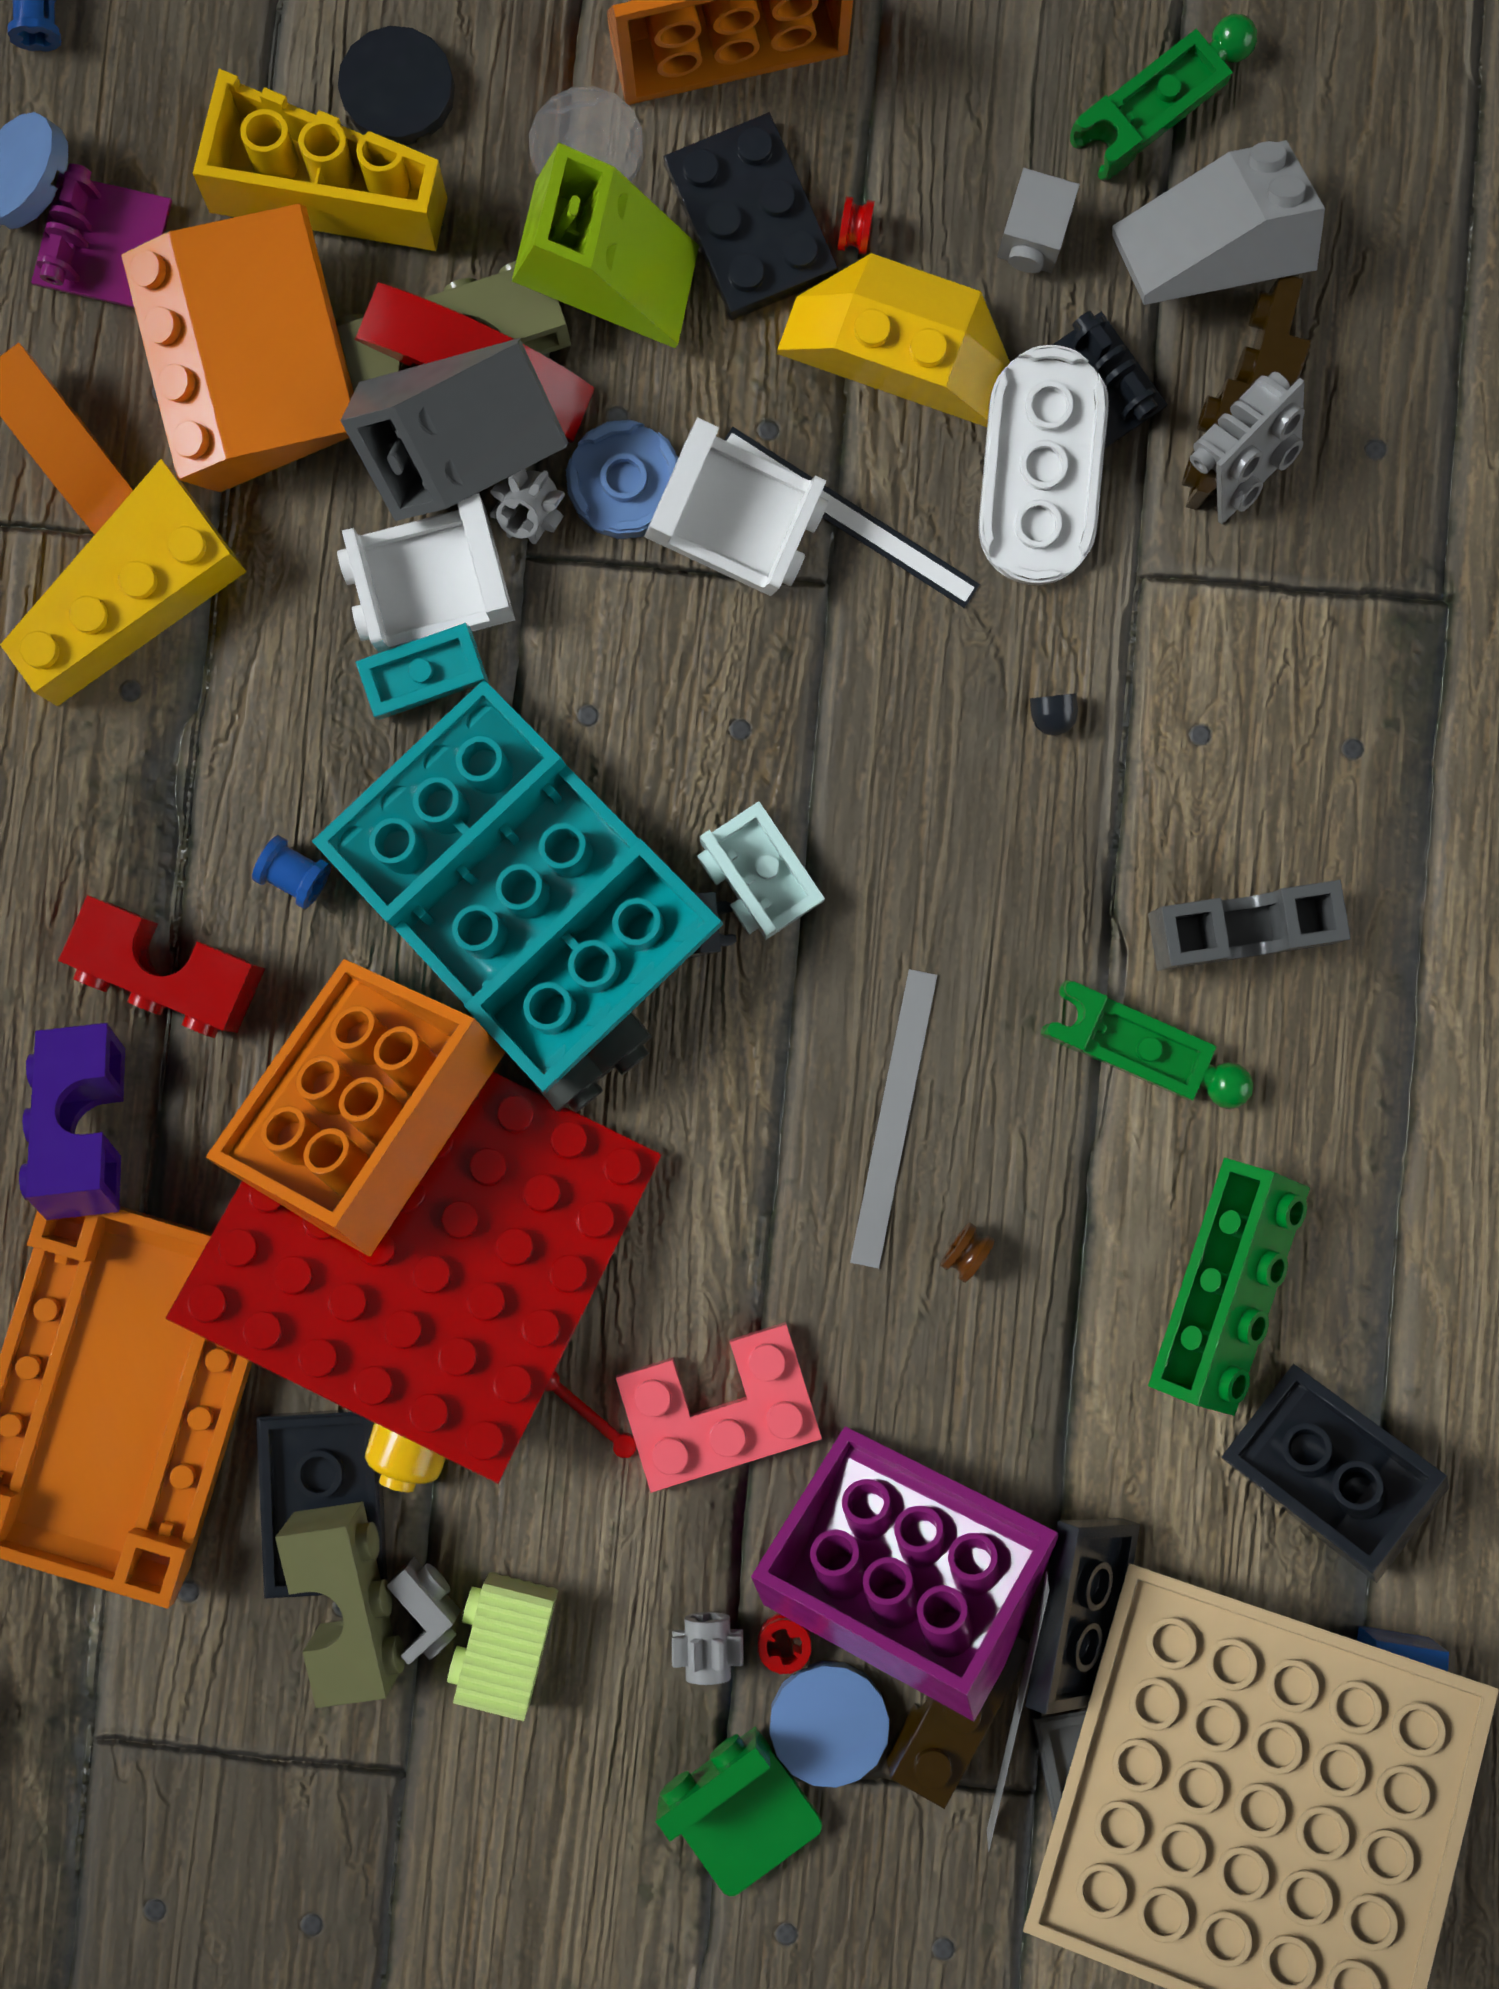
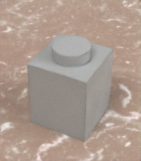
M1023 168L997 258L1007 260L1013 268L1022 272L1038 273L1042 270L1052 273L1080 184Z

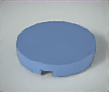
M36 112L21 114L5 124L0 130V225H4L9 229L25 226L36 219L47 208L57 191V188L51 184L56 171L58 170L64 175L68 165V141L62 129Z
M633 420L606 422L588 431L578 442V447L573 452L572 458L570 457L566 469L569 499L579 518L597 533L617 539L642 537L646 534L678 457L667 438L659 432L657 434L654 430L645 427L643 423Z
M819 1661L808 1665V1668L798 1671L795 1675L793 1673L781 1684L771 1704L770 1736L776 1755L792 1775L812 1786L837 1788L859 1781L878 1764L888 1744L889 1716L882 1694L866 1673L845 1662Z

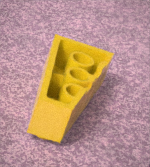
M220 68L218 69L193 170V176L209 213L238 217L300 203L306 206L311 228L314 231L436 251L447 204V195L438 159L370 131L365 135L342 126L340 119L320 110L315 115L289 104L285 95L265 87L260 92L241 84L237 75Z
M160 459L3 640L0 646L33 692L59 706L247 571L182 481L178 480L177 475Z

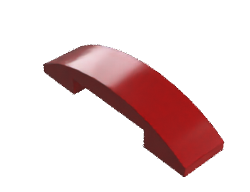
M379 282L375 287L355 337L356 341L408 366H411L413 362L423 365L514 340L454 310ZM523 344L568 442L572 443L595 387L555 361Z

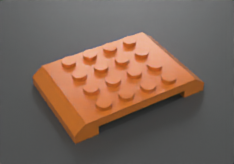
M119 1206V1212L46 1220L37 1210L27 1241V1246L33 1247L0 1353V1559L166 1609L175 1603L193 1560L252 1366V1362L165 1319L212 1233Z

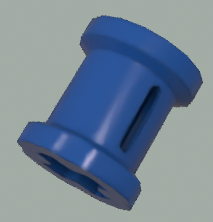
M13 0V20L8 23L10 42L19 48L29 51L46 52L61 46V34L58 26L55 25V2L57 0Z
M277 835L268 842L260 854L253 869L252 880L260 885L268 882L295 897L296 905L306 910L315 902L323 890L331 872V864L322 859L318 862L310 860L289 848L288 840Z

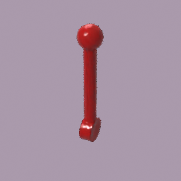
M555 1370L545 1391H553L613 1443V1451L618 1457H631L636 1451L634 1436L629 1433H619L566 1388L560 1382L559 1374Z

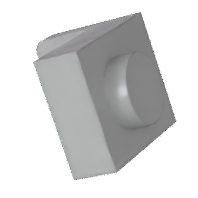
M413 1557L387 1584V1588L424 1628L407 1644L400 1655L408 1665L421 1653L430 1660L447 1646L456 1636L451 1626L461 1612V1609L447 1595L451 1589L443 1575L431 1564L427 1563L425 1566H422Z

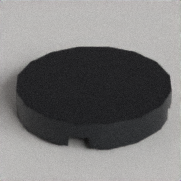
M387 26L366 33L350 46L340 64L338 90L346 114L361 134L365 135L370 131L407 146L417 143L416 138L423 137L428 132L431 136L443 126L453 108L455 83L446 54L431 37L414 28Z

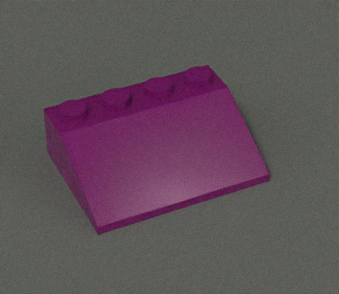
M845 1426L754 1570L751 1578L764 1606L966 1718L975 1721L1006 1664L1058 1539V1532Z

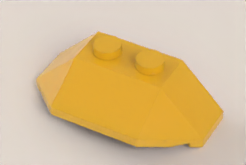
M873 253L798 295L777 349L778 355L987 427L990 397L996 379L1010 363L981 291Z

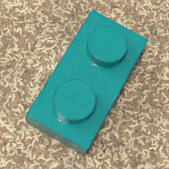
M466 622L355 661L373 716L378 720L475 687L483 680L489 682L473 633Z

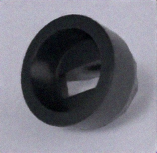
M1077 693L1030 698L1031 716L1035 726L1047 735L1058 736L1068 732L1075 724L1078 715Z

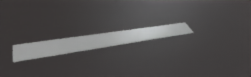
M911 969L908 971L850 1263L878 1269L880 1266L937 975Z
M1047 1571L988 1822V1852L991 1846L1050 1590Z

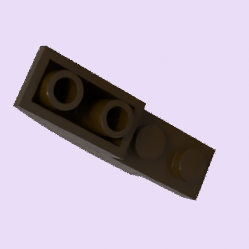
M1295 276L1277 278L1268 293L1259 292L1249 321L1250 327L1257 328L1253 348L1244 347L1234 380L1228 378L1216 397L1210 395L1206 397L1198 420V431L1207 432L1214 424L1219 426L1218 419L1225 413L1232 415L1230 407L1236 401H1240L1239 398L1260 376L1268 377L1272 372H1278L1285 377L1290 387L1298 380L1311 341L1289 335L1304 279ZM1190 457L1182 480L1183 486L1191 488L1186 503L1187 508L1198 510L1217 494V472L1211 469L1207 474L1201 473L1192 465Z

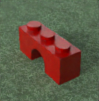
M89 895L86 896L58 959L59 962L77 969L73 977L74 980L103 992L108 991L110 984L121 987L131 992L127 1000L128 1003L157 1015L162 1014L164 1007L185 1015L182 1026L211 1038H216L219 1029L238 1033L265 968L197 941L186 965L174 974L163 976L154 968L149 956L150 942L159 923L107 901Z

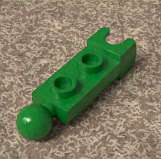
M1235 13L1223 17L1214 27L1210 43L1207 42L1197 28L1194 29L1109 97L1105 95L1078 117L1070 133V142L1074 148H1082L1089 142L1096 140L1102 141L1108 146L1104 155V164L1100 166L1098 171L1100 180L1107 181L1133 162L1137 153L1144 150L1228 84L1233 72L1225 62L1238 63L1245 60L1255 49L1257 29L1250 18L1244 14Z
M1065 980L1061 984L1058 991L1059 995L1076 1007L1078 1013L1077 1020L1072 1026H1066L1058 1022L1044 1025L1040 1032L1044 1038L1075 1052L1080 1051L1082 1054L1188 1101L1194 1100L1200 1086L1207 1088V1093L1213 1103L1225 1109L1239 1108L1247 1103L1251 1097L1253 1080L1247 1069L1240 1064L1232 1062L1222 1063L1217 1067L1210 1064L1217 1046L1108 998V996L1077 982Z

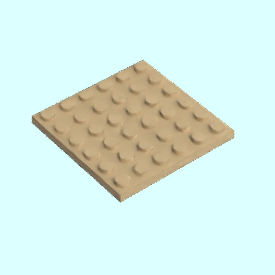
M1129 1563L1023 1932L1166 1989H1427L1499 1689Z

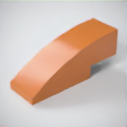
M17 343L0 356V417L95 535L134 490L30 353L20 343Z

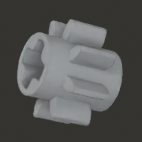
M523 469L511 475L509 479L505 478L496 483L490 492L494 498L499 500L490 512V517L498 520L500 527L507 533L506 536L508 538H528L532 544H536L545 530L554 532L564 517L556 509L565 496L564 491L556 489L554 482L548 477V472L545 470L543 472H526V469Z
M700 1612L685 1616V1630L672 1631V1667H685L686 1681L692 1684L714 1685L729 1681L731 1679V1666H743V1629H730V1616L724 1613Z

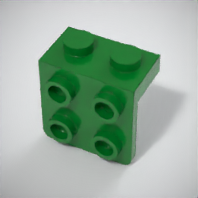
M756 1726L741 1737L736 1734L723 1741L710 1754V1760L693 1773L684 1771L664 1786L658 1799L655 1822L664 1835L671 1842L682 1834L718 1887L727 1896H736L818 1836L822 1829L820 1815Z

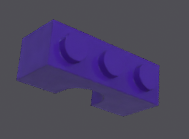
M108 1023L35 1031L34 1054H29L26 1060L27 1080L32 1088L31 1108L24 1110L22 1120L24 1136L29 1143L28 1161L20 1167L19 1185L23 1198L28 1200L46 1220L119 1212L121 1155L103 1132L75 1134L79 1120L90 1109L102 1104L124 1102L126 1049Z

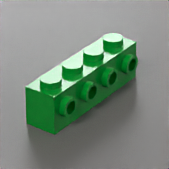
M1224 1157L1148 1384L1149 1387L1193 1405L1235 1416L1239 1403L1245 1398L1249 1389V1372L1258 1345L1264 1340L1268 1332V1315L1277 1287L1282 1284L1288 1271L1287 1257L1296 1230L1302 1225L1306 1217V1200L1310 1187L1278 1173Z

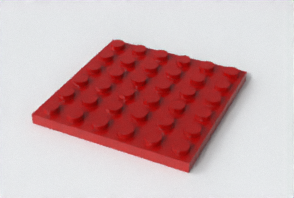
M492 1072L370 1257L324 1232L242 1181L165 1319L499 1484L662 1154L566 1107L556 1111L544 1096Z

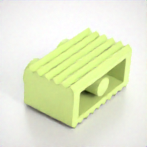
M497 1573L488 1574L482 1589L471 1587L462 1623L472 1625L467 1648L456 1646L447 1678L448 1683L457 1685L453 1700L454 1704L521 1721L525 1720L558 1594L556 1588L534 1584L530 1581H522L521 1579L509 1576H501Z

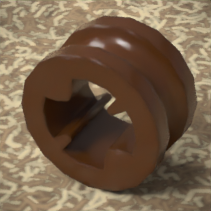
M970 1222L955 1238L940 1263V1266L946 1270L949 1268L957 1269L959 1272L958 1279L964 1283L969 1281L976 1273L995 1242V1239L989 1235L984 1238L979 1237L976 1233L977 1227Z

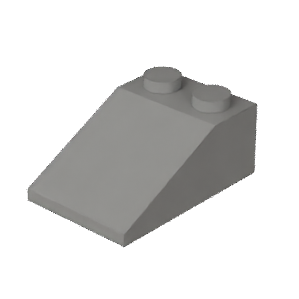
M1287 140L1280 142L1266 141L1250 148L1226 153L1112 226V237L1143 304L1147 305L1316 271L1325 207Z

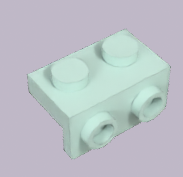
M759 801L715 831L711 832L708 830L699 836L700 843L705 850L698 854L697 858L716 885L726 880L738 900L730 904V907L748 934L759 929L765 940H767L824 902V896Z

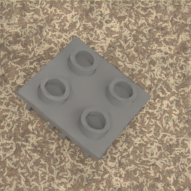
M1272 372L1268 377L1260 376L1239 398L1240 401H1236L1230 407L1232 415L1223 414L1218 419L1219 426L1214 424L1194 443L1193 448L1195 452L1190 456L1192 465L1204 474H1207L1211 469L1217 472L1219 523L1223 524L1236 510L1242 512L1249 508L1259 496L1263 482L1277 468L1281 471L1285 470L1299 455L1303 447L1302 424L1305 414L1303 409L1304 380L1301 378L1290 387L1285 377L1278 372Z

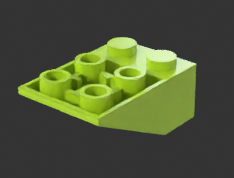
M558 142L535 181L512 282L667 346L676 348L679 343L699 245L614 166Z

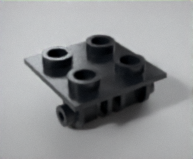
M1088 311L1074 321L1072 324L1073 331L1052 345L1068 347L1079 352L1089 360L1088 363L1094 367L1097 374H1100L1105 383L1108 393V417L1105 448H1107L1166 408L1168 404L1101 311L1094 316L1092 311Z

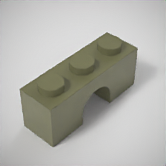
M363 1502L294 1512L275 1537L288 1593L290 1595L317 1592L326 1595L337 1604L343 1616V1620L321 1623L303 1650L315 1707L322 1708L386 1699L399 1673L403 1672L405 1661L400 1656L404 1650L403 1641L399 1635L394 1636L390 1621L392 1593L387 1588L388 1581L380 1577L376 1560L379 1554L377 1528L373 1522L368 1523Z

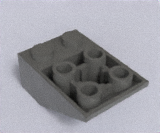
M520 338L361 381L358 383L340 420L395 521L447 509L566 448L568 440Z

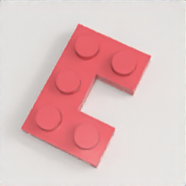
M786 1322L730 1339V1345L746 1397L691 1414L674 1357L616 1376L651 1493L822 1439Z

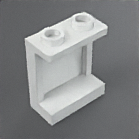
M697 417L644 537L772 596L782 583L791 586L801 568L805 554L797 551L804 531L808 530L814 533L824 515L828 500L820 497L826 480L816 475L812 480L804 479L716 436L719 427Z
M479 493L457 503L459 510L364 535H358L354 528L342 530L346 549L338 550L337 555L346 584H355L361 605L353 606L352 614L361 641L370 639L378 653L465 622L470 626L471 631H476L515 620L487 510Z

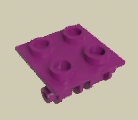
M69 163L64 175L61 172L58 175L57 191L50 206L31 284L134 308L121 254L165 233L172 199L90 180L92 172L88 168L79 164Z

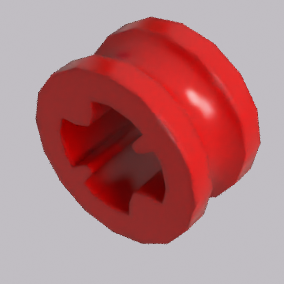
M846 196L837 250L845 251L847 247L855 246L859 254L866 255L875 201L867 200L866 204L857 205L853 197Z
M779 1613L769 1617L761 1625L758 1633V1654L762 1663L770 1671L778 1674H792L800 1670L808 1662L811 1654L809 1630ZM780 1629H786L790 1638L800 1637L802 1641L801 1646L793 1645L794 1655L790 1657H782L779 1649L768 1648V1640L775 1642V1632Z

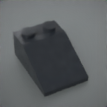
M1295 1364L1290 1367L1221 1456L1226 1463L1304 1527L1376 1583L1449 1489L1447 1475Z

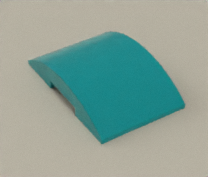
M485 680L480 682L312 840L316 847L376 912L403 937L463 1002L464 1007L545 1094L723 925V922L594 794L565 764L562 758Z

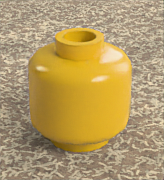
M374 1423L365 1452V1459L369 1467L381 1474L379 1479L381 1485L395 1491L409 1493L414 1491L416 1484L432 1483L440 1476L445 1462L444 1457Z

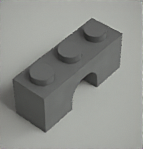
M1341 880L1281 888L1273 892L1228 900L1215 898L1162 906L1148 913L1157 971L1328 946L1351 939Z

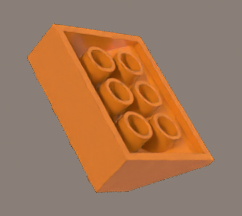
M631 0L612 5L607 10L610 40L626 106L848 55L853 0Z
M298 203L169 231L121 254L178 480L213 491L223 492L350 438L340 420L354 391L306 206Z
M343 959L210 1149L206 1158L319 1229L370 1257L505 1054V1051L475 1018Z

